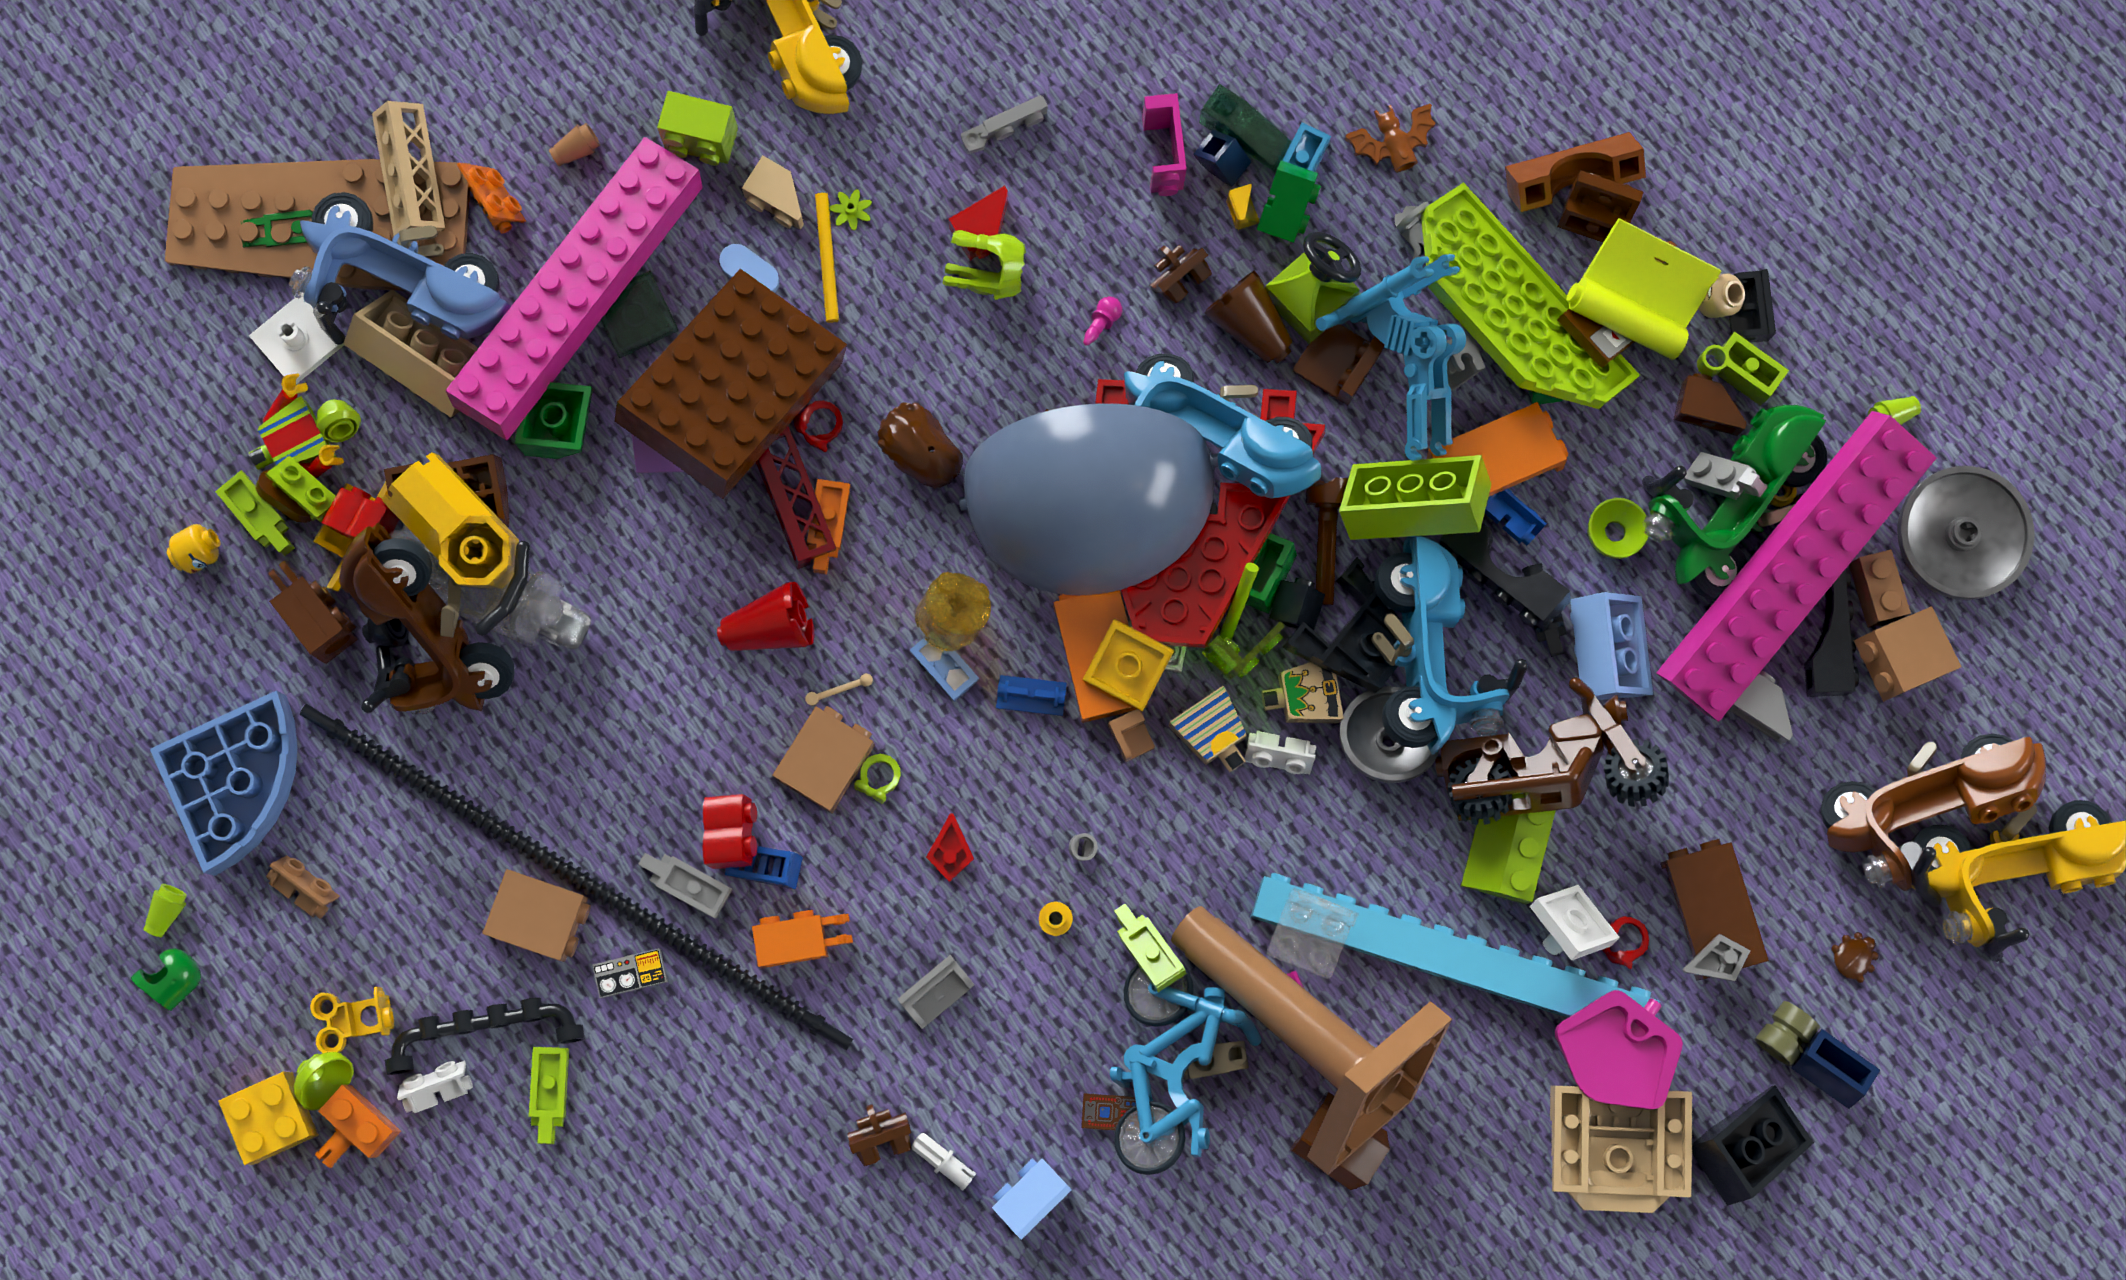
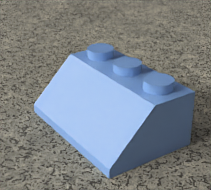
M1602 592L1571 599L1570 618L1574 628V652L1578 662L1579 678L1593 690L1598 700L1610 699L1614 695H1618V698L1653 695L1642 596Z

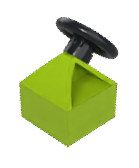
M1323 232L1308 234L1303 242L1304 253L1265 287L1277 312L1308 344L1325 331L1317 328L1316 320L1344 306L1350 299L1359 295L1360 289L1353 283L1361 275V264L1357 256L1344 242ZM1317 242H1322V243H1325V244H1327V245H1330L1331 247L1335 248L1336 250H1333V249H1330V248H1325V247H1323L1322 245L1318 244ZM1346 258L1351 266L1350 273L1345 272L1341 264L1342 259Z

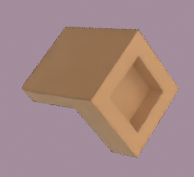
M1135 709L1108 723V728L1125 762L1147 753L1155 747L1144 724L1145 719L1139 709Z

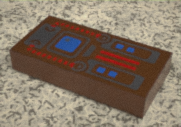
M1083 1093L1081 1128L1116 1130L1120 1118L1126 1111L1136 1105L1135 1097ZM1137 1113L1126 1122L1123 1131L1140 1132Z

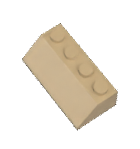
M390 290L354 313L344 341L345 346L449 417H453L460 412L452 406L445 390L477 351L478 347L461 337L459 340L449 338L440 331L441 328L431 323L425 326L412 319L410 316L411 312L406 305L408 300L394 290Z

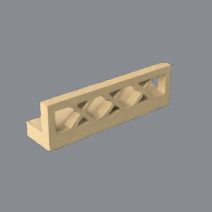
M387 101L374 111L372 116L393 235L395 236L403 229L423 226H435L437 231L441 232L445 229L423 104ZM402 112L414 114L416 127L413 130L403 122ZM410 141L420 149L421 158L419 161L408 151L407 144ZM416 172L426 181L427 189L424 192L414 184L413 175ZM421 203L431 211L433 221L421 220L419 213Z

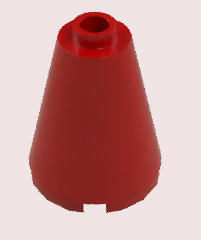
M786 582L722 618L720 626L717 627V636L720 644L727 646L730 651L801 648L812 645L815 638L814 624L812 618L807 620L805 609L809 608V605L801 587L797 582Z

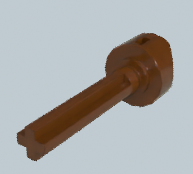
M1335 477L1328 483L1318 480L1306 489V504L1319 508L1316 590L1325 594L1322 605H1334L1337 509H1340L1348 478Z

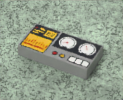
M660 948L592 965L599 998L601 999L668 982Z

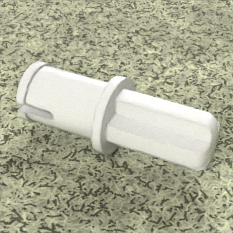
M921 1133L913 1142L912 1150L934 1166L935 1173L940 1171L960 1187L962 1191L969 1185L972 1178L975 1177L976 1173L952 1155V1150L946 1151L925 1133Z

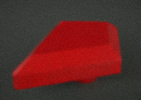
M953 813L949 814L926 856L948 882H951L974 860Z

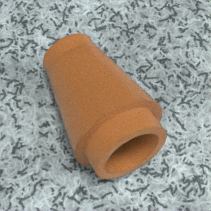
M587 123L582 126L577 124L554 147L549 149V152L557 165L561 166L595 153V149L600 146V142Z

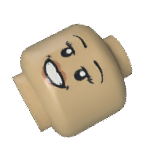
M1720 274L1708 290L1698 310L1708 318L1732 316L1739 312L1745 299V289L1741 281L1732 274Z

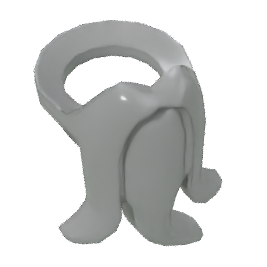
M1424 202L1419 206H1406L1402 213L1395 214L1396 228L1413 248V259L1420 257V245L1424 248L1421 214L1430 205L1428 202Z

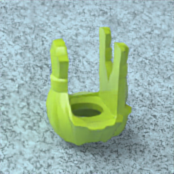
M963 230L953 233L951 243L962 247L988 250L999 256L1002 268L1000 272L995 273L947 263L945 273L958 274L962 278L946 275L943 277V285L961 289L968 288L974 293L986 296L993 294L994 300L1013 297L1021 292L1022 283L1020 277L1023 272L1021 268L1024 266V254L1026 253L1025 244L1016 237L1005 233L993 236L976 235Z

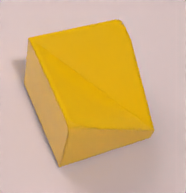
M1252 184L1229 190L1226 203L1235 228L1238 230L1259 223V218L1250 196Z

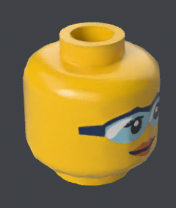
M193 524L170 538L167 555L177 570L190 574L197 573L217 561L219 557L218 547L221 545L220 539L212 529L207 530L200 524Z

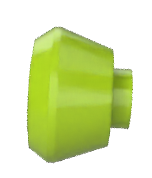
M328 400L317 411L316 426L324 439L329 442L338 443L350 439L356 434L361 425L359 413L342 400Z

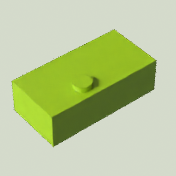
M1482 455L1353 464L1339 513L1350 540L1480 532L1491 489V481Z

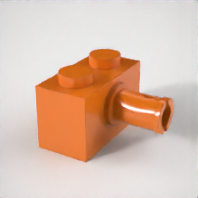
M341 1085L318 1110L335 1126L336 1132L315 1153V1156L319 1160L322 1158V1163L332 1168L347 1149L353 1145L368 1158H376L396 1138L401 1130L352 1085Z

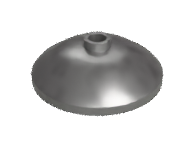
M1391 686L1382 687L1376 693L1368 690L1350 703L1343 715L1344 719L1341 720L1340 743L1351 765L1366 777L1385 783H1401L1417 778L1426 772L1434 763L1439 750L1432 755L1428 745L1409 748L1399 745L1389 737L1384 730L1382 722L1383 707L1391 694L1401 689ZM1384 740H1391L1394 746L1386 747L1382 742Z

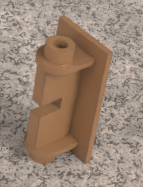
M285 856L269 865L272 868L266 876L270 880L269 885L277 889L288 899L297 890L300 894L294 903L311 917L317 916L321 919L329 909L326 905L340 897V895L332 890L328 882L313 876L305 869L303 863L295 858Z

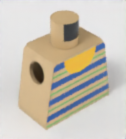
M1224 686L1170 721L1168 725L1170 729L1205 765L1219 757L1230 773L1246 762L1235 745L1244 740L1247 735Z

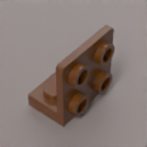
M1336 325L1326 329L1309 343L1294 366L1293 372L1348 406L1381 355L1385 344L1375 336L1370 343L1343 325Z

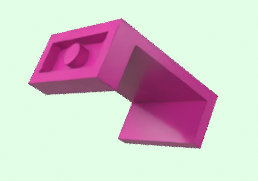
M1178 93L1145 96L1142 114L1143 131L1169 128L1173 164L1153 166L1150 191L1151 193L1158 192L1160 196L1175 195L1178 193V190H1183L1187 170Z

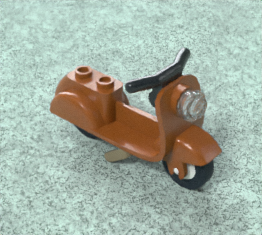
M2000 734L1980 735L1969 741L1963 748L1961 759L1922 771L1937 751V746L1934 742H1927L1909 764L1907 778L1903 777L1901 780L1893 782L1877 791L1862 782L1850 781L1840 783L1826 793L1821 805L1823 823L1828 829V844L1831 848L1843 852L1855 853L1871 849L1873 855L1867 856L1868 864L1863 865L1870 884L1876 883L1881 889L1885 887V883L1891 882L1903 891H1908L1913 885L1916 892L1932 906H1938L1941 904L1942 898L1929 885L1928 870L1936 857V850L1933 847H1926L1922 851L1920 845L1915 842H1907L1899 849L1889 839L1888 835L1899 828L1961 807L1965 808L1973 824L1991 823L2001 816L2015 811L2023 812L2030 809L2038 800L2046 781V757L2041 743L2033 744L2031 737H2024L2014 741Z

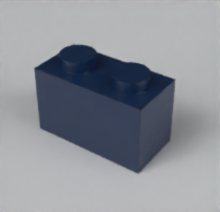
M1823 1029L1813 1037L1810 1043L1805 1044L1803 1052L1791 1067L1792 1070L1848 1109L1866 1095L1880 1072L1879 1068Z

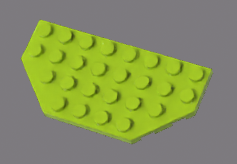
M1464 182L1425 208L1421 214L1424 252L1425 256L1429 258L1426 266L1438 260L1442 255L1454 254L1455 259L1449 262V267H1460V271L1456 275L1445 276L1429 285L1428 288L1518 387L1600 409L1640 376L1621 354L1605 367L1600 368L1564 329L1557 319L1569 309L1566 293Z

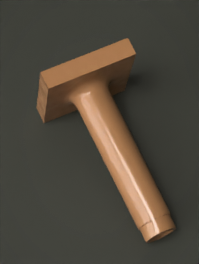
M1198 906L1186 915L1172 935L1171 942L1185 954L1186 958L1338 1089L1307 1155L1327 1175L1413 1101L1452 1021V1018L1430 1001L1375 1048L1220 918L1213 916L1203 906Z

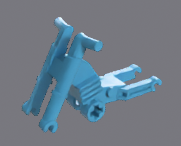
M1454 254L1442 255L1438 260L1424 268L1423 264L1428 263L1429 258L1427 256L1416 257L1408 267L1392 276H1385L1382 282L1350 299L1347 304L1332 313L1316 320V326L1321 331L1341 325L1349 320L1352 323H1367L1371 333L1385 344L1384 348L1403 353L1405 361L1404 373L1409 383L1405 454L1412 461L1422 458L1417 450L1428 448L1427 400H1431V452L1436 456L1446 455L1447 451L1442 448L1441 444L1443 446L1453 444L1451 438V388L1448 385L1447 363L1452 355L1458 354L1464 349L1466 335L1462 327L1457 324L1438 325V320L1425 317L1415 312L1412 313L1407 309L1403 300L1413 294L1415 296L1420 294L1423 288L1445 276L1456 275L1460 271V267H1449V262L1455 259ZM1446 335L1452 337V344L1449 345L1447 343Z

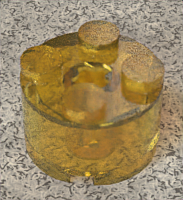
M944 572L939 575L928 587L915 612V622L917 627L919 628L920 626L924 633V639L932 646L944 651L960 650L961 647L974 642L990 617L991 602L989 590L985 584L964 574Z

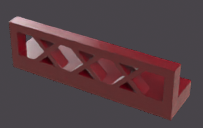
M787 426L776 438L778 440L785 437L789 448L785 458L781 459L771 454L768 448L756 461V465L797 569L809 566L811 559L836 551V546L790 428ZM791 455L795 464L788 462ZM774 462L781 465L779 471H777ZM785 467L799 473L801 480L796 490L782 484L780 477ZM802 486H804L806 494L800 492ZM786 492L793 495L790 502ZM797 497L809 502L813 510L808 520L796 516L793 512L792 507ZM814 516H816L819 525L812 523ZM798 523L805 526L803 532H801ZM811 528L822 533L826 545L808 550L804 540L808 529Z

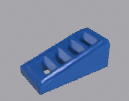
M757 846V854L761 855L757 873H753L756 856H753L752 865L745 866L744 871L739 870V867H730L725 870L726 876L796 889L803 858L795 852ZM770 857H773L775 860L770 876L767 875Z

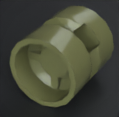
M1783 1001L1772 1015L1774 1023L1765 1024L1756 1036L1755 1041L1775 1059L1787 1066H1792L1803 1052L1801 1044L1810 1043L1819 1031L1820 1025L1794 1004Z

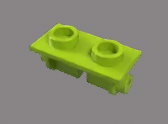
M291 456L286 457L266 473V476L273 481L272 485L275 488L279 487L292 500H295L300 507L311 515L310 518L313 521L317 519L319 522H322L327 510L336 497L329 489Z

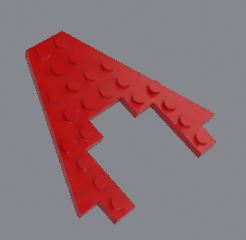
M1098 379L1095 404L1130 405L1126 398L1124 380ZM1263 389L1260 419L1264 421L1275 417L1295 419L1297 391ZM1303 423L1312 436V450L1314 454L1325 435V424ZM1220 482L1218 513L1209 514L1204 527L1191 546L1163 571L1141 583L1121 590L1133 629L1164 645L1206 648L1233 600L1246 564L1253 563L1291 495L1279 498L1261 497L1254 494L1247 486L1241 483Z

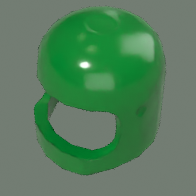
M176 948L165 950L159 955L165 966L157 973L149 974L139 969L131 976L132 981L141 990L170 1011L185 999L201 981V971L195 960L184 951Z

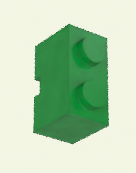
M1281 160L1269 194L1275 195V198L1268 197L1257 230L1293 243L1298 233L1304 235L1310 219V215L1305 214L1308 202L1315 204L1321 185L1315 184L1318 173Z
M1269 533L1253 562L1259 567L1246 605L1269 614L1280 582L1286 579L1297 557L1294 542Z

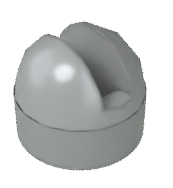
M1089 834L1075 835L1069 842V852L1078 861L1090 860L1097 852V842ZM1080 839H1084L1082 855L1079 856L1077 854Z

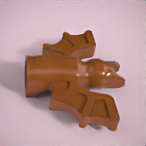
M1427 104L1412 111V125L1408 133L1400 129L1399 119L1396 117L1391 105L1388 106L1389 111L1383 114L1375 110L1374 114L1379 130L1384 134V141L1375 140L1363 128L1346 134L1345 141L1353 146L1355 156H1367L1374 162L1375 166L1382 159L1389 158L1395 172L1399 173L1410 169L1418 163L1412 149L1418 146L1427 147V133L1436 124L1431 118L1432 105Z

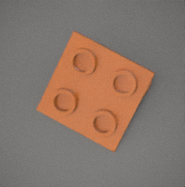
M457 163L458 168L469 183V190L478 201L479 206L484 207L483 212L488 214L487 218L495 230H499L501 234H504L512 229L511 222H526L520 212L522 210L520 203L512 195H509L503 185L505 181L496 169Z

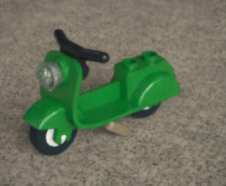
M1780 405L1767 410L1764 408L1759 410L1750 422L1753 427L1747 436H1741L1734 444L1732 451L1735 453L1731 460L1754 468L1756 474L1760 476L1759 479L1768 487L1761 497L1742 492L1737 500L1726 497L1702 530L1686 512L1694 501L1692 492L1688 489H1679L1676 486L1687 475L1685 467L1677 466L1665 477L1655 480L1652 476H1645L1643 478L1642 484L1644 488L1654 497L1648 503L1651 516L1646 517L1642 522L1646 528L1644 532L1656 542L1661 543L1663 540H1672L1681 548L1675 566V576L1678 585L1690 582L1692 588L1699 595L1709 600H1717L1747 563L1745 554L1736 545L1749 531L1759 534L1764 530L1762 527L1781 522L1795 505L1774 510L1766 509L1782 485L1802 487L1811 484L1825 469L1827 450L1824 442L1817 435L1826 422L1823 419L1824 414L1800 405Z

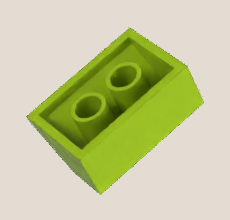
M1521 793L1512 795V799L1525 797ZM1556 810L1501 816V819L1497 821L1492 817L1489 818L1490 824L1485 825L1483 819H1479L1460 886L1525 905L1533 902Z

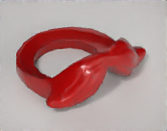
M824 400L814 401L793 419L795 429L803 434L806 442L823 452H827V444L840 434L843 427V418L838 407ZM822 408L832 411L836 416V425L831 432L817 436H810L805 432L814 411Z
M1622 916L1613 921L1610 926L1617 935L1619 929L1624 924L1636 926L1642 935L1640 947L1636 950H1619L1617 952H1612L1610 947L1602 949V951L1612 963L1626 966L1631 970L1632 962L1641 957L1648 949L1649 936L1645 925L1639 920Z

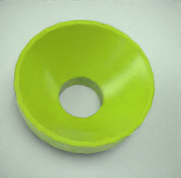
M1612 498L1600 503L1593 510L1588 521L1587 532L1591 544L1599 553L1609 558L1622 559L1636 554L1643 548L1649 536V522L1645 512L1638 504L1625 498ZM1610 523L1620 524L1624 529L1622 540L1611 541L1606 536V526Z
M338 1052L314 1054L310 1059L304 1060L297 1069L294 1083L295 1098L307 1110L320 1109L341 1085L350 1084L354 1072L352 1063Z

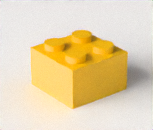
M283 1071L218 1100L244 1165L257 1164L319 1136L309 1110L305 1109L295 1098L294 1083L296 1078L293 1072Z

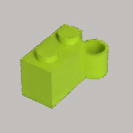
M1736 332L1728 338L1723 346H1708L1697 359V368L1701 374L1711 377L1718 375L1760 406L1771 397L1789 372L1788 369ZM1706 355L1715 356L1714 358L1719 363L1718 367L1710 366L1707 363Z

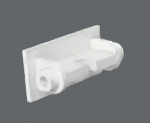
M1256 731V734L1249 733L1248 747L1244 757L1246 762L1253 763L1261 768L1274 767L1284 769L1292 774L1304 773L1310 775L1316 756V745H1311L1308 740L1286 737L1285 747L1278 746L1280 735Z
M465 1060L456 1064L454 1061L446 1062L438 1066L435 1072L425 1076L415 1074L406 1078L399 1085L397 1096L398 1101L402 1100L405 1111L407 1113L411 1111L418 1113L438 1105V1100L435 1096V1092L440 1091L444 1102L468 1094V1090L473 1088L470 1076H465Z

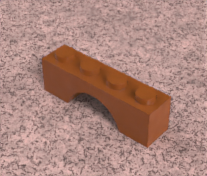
M1630 132L1505 166L1508 195L1518 209L1524 212L1552 204L1555 194L1564 187L1573 184L1580 170L1597 174L1602 178L1620 184L1646 178L1644 148Z

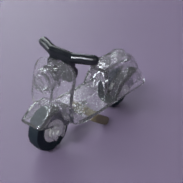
M405 524L401 531H391L389 535L392 539L410 540L419 544L427 551L432 561V574L428 583L447 605L450 576L439 565V560ZM520 541L516 545L514 574L511 581L503 589L461 585L459 616L477 623L475 630L481 636L488 634L492 630L532 648L538 637L558 647L561 645L568 649H576L584 641L591 624V617L586 612L560 600L559 595L564 587L561 582L544 571H538L535 574L528 572L530 545L526 541Z

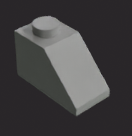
M1761 671L1729 711L1778 743L1783 744L1793 736L1782 688L1774 684L1776 680L1771 675Z

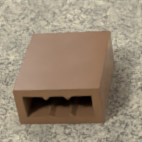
M1932 606L1854 640L1860 657L1863 659L1883 702L1962 667Z
M815 706L772 776L832 814L875 744L870 739L872 733L856 723L851 728L841 722L843 716L834 709L826 706L822 710Z
M506 869L482 934L565 962L567 956L572 957L576 951L579 938L575 937L579 924H585L591 905L587 904L588 897Z

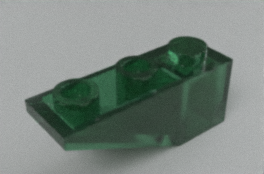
M1219 84L1201 109L1199 120L1201 125L1211 131L1213 129L1234 137L1246 154L1272 171H1277L1292 141L1246 100Z

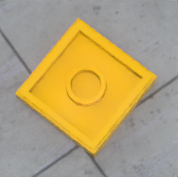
M1113 619L1082 680L1143 711L1175 650Z

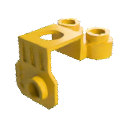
M374 987V998L352 1003H340L338 997L331 993H319L312 999L310 1004L312 1015L319 1020L327 1022V1027L320 1030L316 1036V1046L320 1052L340 1053L346 1046V1038L377 1032H381L383 1036L390 1035V1030L394 1029V1015L390 1007L389 995H385L382 987ZM329 1000L333 1004V1009L330 1013L326 1014L322 1010V1005L325 1001ZM375 1006L378 1024L371 1027L366 1026L361 1020V1013L366 1007ZM335 1034L338 1037V1044L332 1048L328 1045L327 1041L330 1035Z

